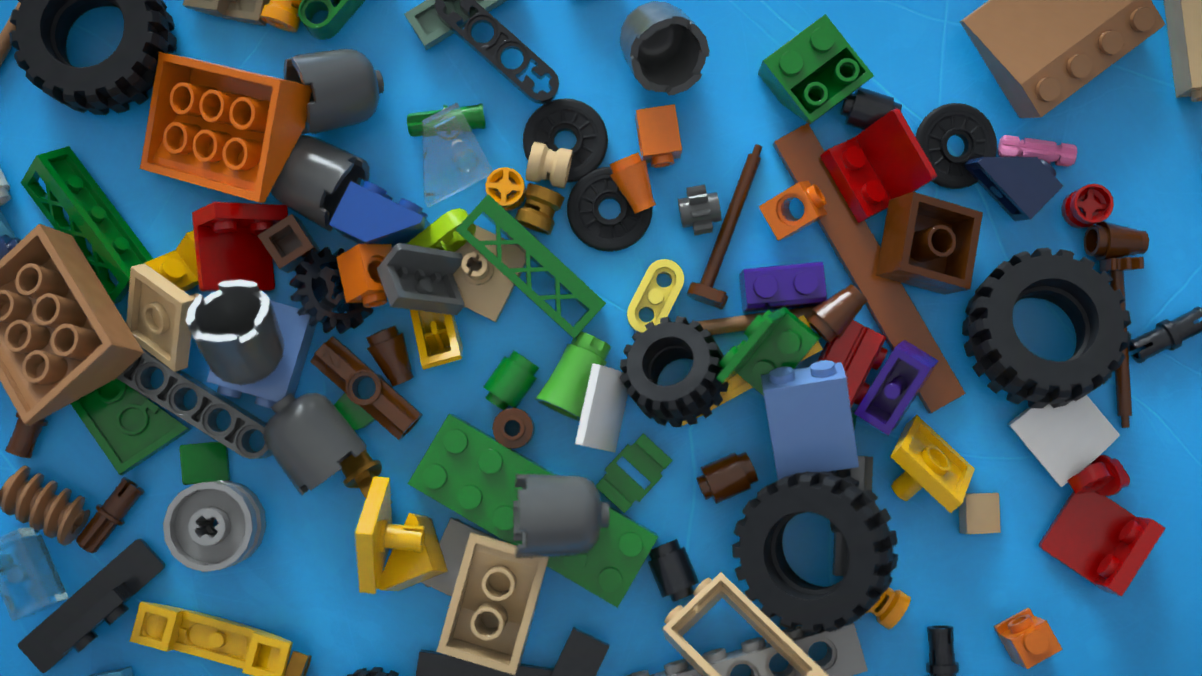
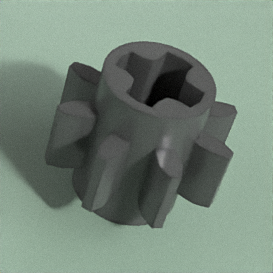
M705 184L687 187V197L678 199L682 227L693 226L694 236L713 232L712 223L722 221L717 192L707 194Z

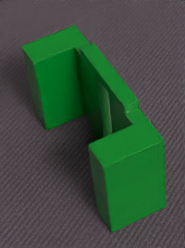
M642 434L632 446L627 444L605 468L607 473L595 486L625 513L635 500L640 502L661 479L662 475L660 473L673 460L645 434ZM622 456L651 482L645 490L616 464Z

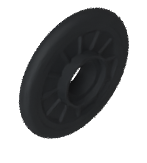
M556 99L545 103L531 115L523 133V148L527 160L529 159L534 142L546 144L549 149L557 151L559 148L554 144L555 136L565 130L572 132L576 136L577 141L575 146L570 149L573 150V156L567 182H575L597 169L602 163L608 147L607 130L600 115L589 105L574 99Z
M951 103L934 109L923 119L916 132V139L937 173V178L932 180V182L945 188L961 189L974 185L978 181L966 170L963 164L969 159L996 157L997 141L990 121L979 110L966 104ZM953 135L959 136L964 142L965 148L959 157L952 156L947 150L948 139Z
M610 167L595 169L579 179L572 188L567 203V216L573 232L583 243L601 251H619L632 246L645 234L652 218V207L634 214L631 205L610 177L613 174ZM605 199H614L620 204L621 213L615 219H605L600 215L598 208Z

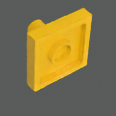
M916 415L905 425L890 455L905 470L903 474L893 481L891 485L892 490L900 499L908 501L924 488L946 510L952 513L963 503L975 468Z
M373 477L355 531L360 593L376 594L389 549L422 553L425 544V526L392 524L390 478Z

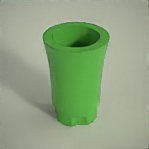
M581 331L572 339L571 344H567L560 361L535 400L562 415L580 421L592 364L605 366L607 363L605 359L609 354L611 346L595 336Z

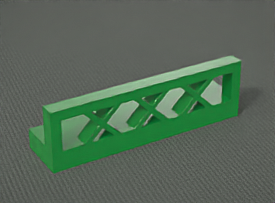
M69 146L36 155L21 181L22 186L56 230L73 236L113 303L121 302L129 291L131 267L152 260V256ZM40 177L46 185L47 194L37 182ZM63 208L69 215L70 224L64 218ZM85 238L92 246L93 255L87 249ZM108 269L119 282L117 286L109 278Z
M489 194L455 229L456 232L572 338H575L606 304ZM482 213L495 225L496 240L479 241L467 229ZM501 232L510 240H501ZM515 244L525 253V268H508L502 262L501 245ZM484 245H496L497 257ZM530 259H532L539 267L531 268ZM545 271L554 280L555 295H538L534 292L531 284V272ZM526 272V283L515 273ZM560 286H561L568 294H560ZM574 298L587 310L573 326L561 316L560 299ZM555 299V310L544 300Z

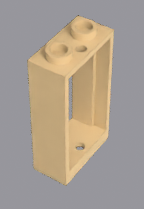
M722 572L713 580L710 577L703 580L693 592L695 597L685 607L682 605L675 607L664 620L666 625L662 629L665 639L701 676L721 675L682 636L722 598L802 676H828Z

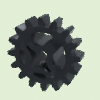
M324 247L318 254L314 251L311 252L304 261L296 266L294 271L297 275L290 280L289 284L298 289L290 297L291 301H301L302 307L297 312L298 315L308 313L311 316L309 321L311 327L318 322L323 323L324 333H329L335 326L339 334H343L351 327L355 329L364 322L363 319L367 318L374 311L372 308H365L363 303H346L336 259V257L345 252L343 248L337 250L333 255L329 247Z

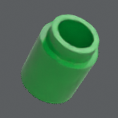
M513 350L508 358L504 356L483 386L489 391L485 398L502 410H505L509 405L517 408L537 378L534 375L539 367Z

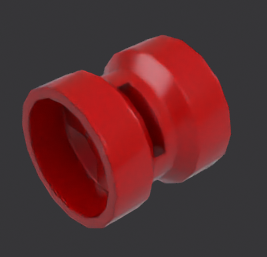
M1088 184L1067 195L1061 207L1062 216L1072 227L1078 229L1088 228L1090 225L1107 219L1112 213L1114 202L1110 191L1104 186Z

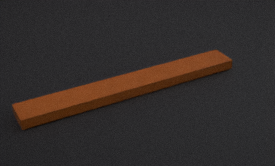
M806 123L774 141L773 146L795 184L809 181L811 186L813 184L817 185L823 193L827 202L823 207L827 215L817 220L854 286L866 297L867 302L865 305L880 331L886 337L891 350L893 351L899 343L906 340L939 361L918 393L927 412L933 413L966 394L902 283L876 276L881 247L865 220L860 223L857 222L820 157L825 151L809 124Z

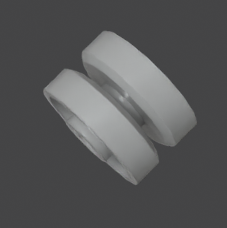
M228 480L194 484L179 492L168 506L163 522L164 539L173 557L187 568L201 572L222 570L237 565L251 557L260 546L266 529L265 510L257 495L242 484ZM216 519L218 525L214 527L213 522Z

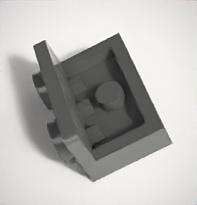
M397 243L377 267L390 307L458 315L465 304L453 274L461 266L462 254Z

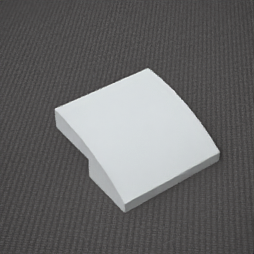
M592 364L575 444L616 452L628 397L627 388L623 385L621 375L624 372Z
M1087 395L1061 407L1053 408L1050 404L1042 409L1028 407L1008 423L1010 428L1060 487H1063L1068 483V479L1090 465L1120 436Z

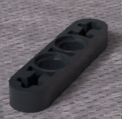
M435 0V8L440 20L526 97L539 104L548 103L556 97L559 89V79L554 70L475 0H461L460 2L461 10L468 17L472 10L477 13L469 18L464 29L459 27L464 23L463 18L453 11L449 15L445 14L447 8L444 2L446 0ZM478 23H488L492 26L494 36L490 41L479 43L473 39L471 35L472 29ZM507 49H517L522 53L524 59L520 67L508 69L501 63V56ZM530 62L536 65L531 69V72L538 79L541 80L545 76L550 78L548 83L551 89L550 92L546 93L541 90L538 94L533 91L535 83L527 75L523 82L518 79L527 71Z

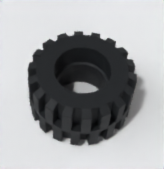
M677 316L675 322H672L669 317L660 318L661 324L654 325L653 322L646 324L647 330L641 334L637 331L632 336L635 341L634 344L626 345L623 352L627 359H622L620 363V369L624 372L621 375L622 383L643 413L650 419L653 417L658 424L665 426L667 421H669L672 427H681L682 421L686 420L689 425L698 423L696 417L701 414L705 418L710 416L712 412L709 408L713 404L719 407L723 401L720 392H727L729 383L727 381L722 384L716 379L723 370L719 362L724 355L707 329L704 330L700 323L693 320L689 324L685 317ZM683 358L693 360L689 374L682 381L670 386L657 385L661 371L670 362Z

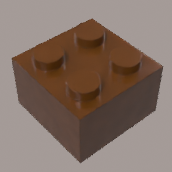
M911 192L889 200L876 276L944 295L970 290L983 212L917 192Z

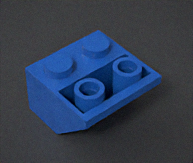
M366 180L362 186L350 181L329 223L342 236L358 244H392V248L397 243L407 244L431 224L426 219L428 215L422 212L423 208L404 198H401L399 203L392 201V197L386 194V190Z

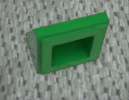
M220 442L180 445L183 485L230 480L228 449Z

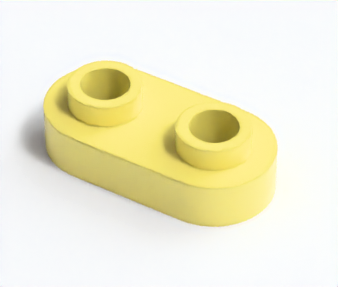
M661 259L653 262L648 267L627 310L628 323L636 332L638 331L642 334L647 330L646 324L653 322L654 325L661 324L660 318L668 317L684 284V273L676 262ZM660 274L670 276L671 284L668 287L658 285L656 279ZM644 308L651 309L654 314L653 320L643 322L639 318L640 310Z

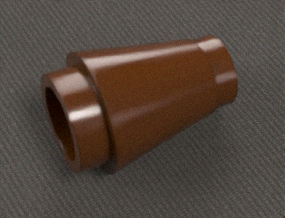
M1104 221L1096 225H1090L1084 236V248L1087 255L1094 256L1097 260L1144 254L1149 246V237L1146 231H1139Z
M850 284L812 309L811 312L813 314L807 319V322L826 342L830 343L835 337L841 338L862 306L867 302V299L854 285Z
M396 325L366 337L370 345L367 350L387 379L390 380L392 387L414 378L404 334H399Z

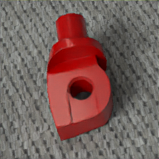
M1100 455L1090 465L1085 467L1083 471L1072 476L1067 481L1075 494L1096 491L1099 495L1111 496L1118 494L1122 488L1127 487L1130 483V478L1117 459Z

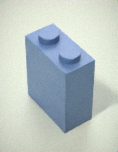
M272 300L270 302L284 340L283 358L275 371L265 379L254 384L238 385L224 382L210 369L206 381L219 385L217 393L240 399L242 392L256 396L254 404L271 408L290 393L295 396L316 325L313 327L309 325L311 316L308 313L299 316L297 313L299 308Z
M823 360L811 364L810 367L795 370L790 367H779L771 370L769 374L761 375L778 479L803 472H830L859 467L847 379L842 362L834 363L833 361Z

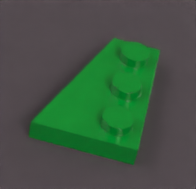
M117 378L70 403L114 468L122 476L190 431V429L138 391Z

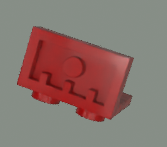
M898 108L885 114L857 136L828 149L820 155L858 223L888 209L889 200L915 192L937 178V173Z
M213 202L192 212L199 289L201 291L220 290L218 287L219 283L240 279L255 282L261 291L274 290L273 260L258 235L288 216V207L276 204Z
M1073 491L1039 543V548L1101 590L1122 596L1164 532L1165 527L1153 519L1136 517L1108 497L1099 495L1096 491L1083 494H1075Z

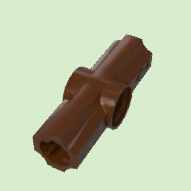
M334 336L322 344L310 361L342 389L352 402L360 405L398 440H401L408 434L423 415L394 390L381 375L374 372ZM370 377L375 382L376 390L372 397L364 400L358 393V385L361 380Z

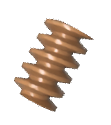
M26 465L22 466L7 479L0 489V507L2 512L9 516L15 514L16 520L22 523L29 522L30 527L37 531L43 529L44 535L49 538L57 537L58 543L64 546L70 544L83 530L90 516V510H82L85 498L80 495L70 503L69 499L72 490L65 488L57 496L55 495L58 488L57 482L52 480L42 488L44 475L37 473L30 480H27L31 468Z

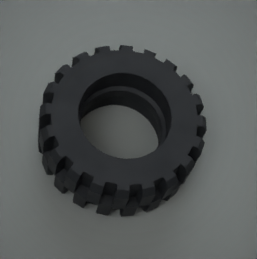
M18 0L21 2L19 10L13 9L10 22L16 26V30L9 33L11 46L19 50L15 52L14 57L18 66L26 71L25 76L33 85L43 90L44 93L71 109L82 113L90 111L94 115H107L109 108L117 113H121L130 109L129 102L135 101L139 105L149 99L146 92L154 85L159 52L169 53V51L176 50L177 38L169 32L174 30L175 25L172 16L166 11L167 6L163 0ZM112 6L119 8L124 18V32L121 42L114 53L103 62L94 66H72L67 57L66 42L74 22L85 12L97 7Z
M1037 248L1031 255L1024 251L1014 255L1008 262H1002L977 288L975 295L970 299L965 310L969 316L963 322L962 334L969 336V340L964 344V348L968 357L975 356L977 363L972 368L978 377L985 373L991 380L987 387L992 391L998 393L1003 389L1008 392L1007 400L1015 404L1028 400L1030 408L1042 409L1048 404L1056 408L1065 406L1073 400L1077 401L1109 380L1112 377L1113 371L1120 368L1125 359L1122 351L1129 347L1131 334L1124 331V328L1131 324L1130 313L1128 310L1122 311L1120 304L1125 301V298L1120 289L1114 291L1109 285V282L1113 279L1105 270L1101 274L1092 268L1095 263L1088 258L1083 257L1080 261L1073 259V252L1060 249L1055 255H1052L1049 248ZM1020 299H1044L1054 303L1068 315L1076 332V349L1074 355L1069 360L1057 362L1040 358L1031 353L1021 343L1014 330L1012 320L1013 307Z
M835 471L797 473L779 479L757 492L758 497L750 500L742 510L745 518L737 521L734 534L740 537V541L732 545V557L740 558L741 566L736 568L735 572L738 581L745 579L750 588L744 592L751 601L758 599L763 604L760 610L769 619L775 615L781 617L780 626L792 630L797 625H801L803 633L814 634L822 628L827 632L839 630L845 624H852L861 618L880 600L881 595L888 589L893 579L890 576L891 572L897 567L898 555L893 553V546L898 543L896 531H889L887 522L891 520L887 509L885 508L880 511L874 503L878 497L870 489L864 492L858 488V480L850 476L840 478ZM805 512L816 513L829 519L842 532L848 545L850 559L848 572L841 581L829 587L816 586L801 579L791 569L783 552L782 539L786 524L794 516Z

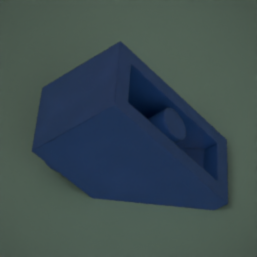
M980 157L969 159L963 164L966 170L1014 221L1032 219L1063 187L1055 177V169L1048 162L1037 157Z

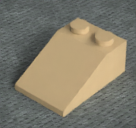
M471 532L436 652L515 675L521 664L549 557L516 558V545Z

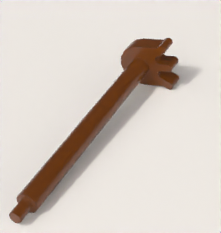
M755 144L752 154H748L701 282H691L687 291L689 297L721 310L725 307L728 296L726 292L714 289L713 286L761 161L759 155L762 146Z
M1144 257L1099 260L1100 272L1104 270L1109 272L1110 277L1113 279L1110 281V286L1114 291L1120 289L1125 298L1124 271L1144 269ZM1124 301L1120 304L1122 311L1126 310V302ZM1128 348L1122 351L1125 359L1120 368L1115 370L1118 416H1121V428L1130 427L1129 416H1132Z

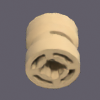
M534 142L528 159L526 180L536 183L541 180H550L553 187L565 189L573 150L560 148L557 151H553L546 144Z

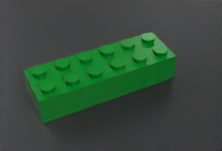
M448 414L408 484L503 541L517 546L522 545V541H514L513 501L518 500V489H522V487L514 486L515 475L556 474L512 448L501 445L495 438L459 417ZM609 506V527L601 528L599 540L592 550L581 555L549 557L547 567L618 608L658 539V535Z

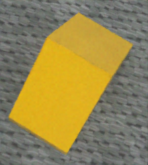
M410 309L423 370L462 359L463 344L454 315Z
M414 513L408 514L404 525L426 527L423 552L393 549L382 572L378 589L382 591H400L448 572L431 518Z

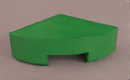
M346 393L334 404L354 430L365 428L375 421L360 405L352 402Z

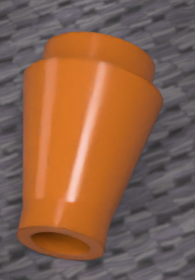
M638 152L609 164L613 172L610 177L631 205L634 214L656 205L652 194L646 160L642 161Z

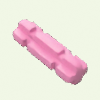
M1004 135L1000 138L998 144V155L1000 157H1037L1049 164L1055 161V165L1069 167L1076 161L1077 146L1068 143H1061V145L1057 146L1056 142L1032 138L1020 140L1018 136Z

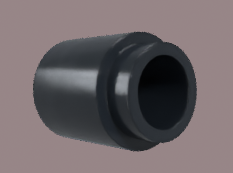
M860 87L855 93L850 94L844 99L840 114L846 116V125L865 130L891 110L898 108L901 111L902 104L894 102V97Z
M676 539L651 549L649 552L651 561H648L661 596L666 597L670 595L672 602L692 595L694 592L692 586L699 583L685 547L680 548Z

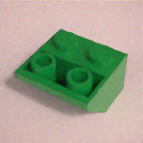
M826 14L764 59L758 71V75L780 103L810 125L874 77Z

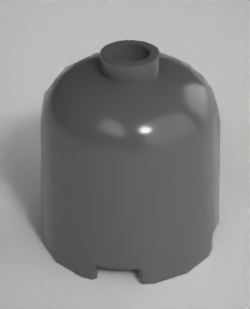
M651 1L634 9L627 16L621 27L620 46L623 56L635 78L646 90L675 95L688 90L700 80L702 76L700 71L705 64L706 57L709 56L707 39L698 26L680 8L667 2Z
M338 49L298 54L285 59L284 62L285 80L311 85L312 88L310 103L307 106L306 125L301 134H317L360 124L367 121L376 112L379 103V93L384 91V82L380 71L374 70L373 65L364 54L353 49Z
M300 135L271 193L281 204L286 205L322 228L332 231L329 223L350 181L360 185L361 179L368 181L369 165L366 160L317 137Z
M240 279L224 281L218 284L220 290L209 294L206 298H203L202 294L194 299L188 308L186 323L208 366L217 377L224 382L238 385L254 384L265 379L275 371L283 358L284 340L270 299L267 294L259 290L255 282Z
M292 393L288 394L271 407L276 414L267 421L263 430L264 441L268 449L301 496L342 468L339 464L352 454L354 457H357L367 448L363 440L333 403L319 393H306L295 399Z
M515 475L514 486L522 487V489H518V500L513 501L514 541H522V545H517L515 548L516 558L574 556L586 554L595 547L600 537L601 528L609 527V504L601 503L599 491L593 482L578 476Z

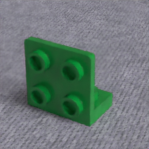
M784 306L773 313L767 310L762 316L758 315L745 330L744 334L748 337L747 341L743 340L737 347L733 346L721 359L719 365L723 370L716 379L723 384L738 374L764 396L761 375L769 374L771 370L779 367H790L794 370L821 337Z

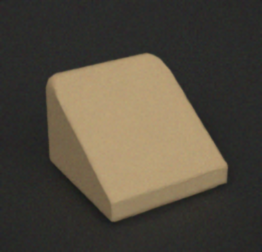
M966 493L963 503L959 506L960 533H1001L999 493Z

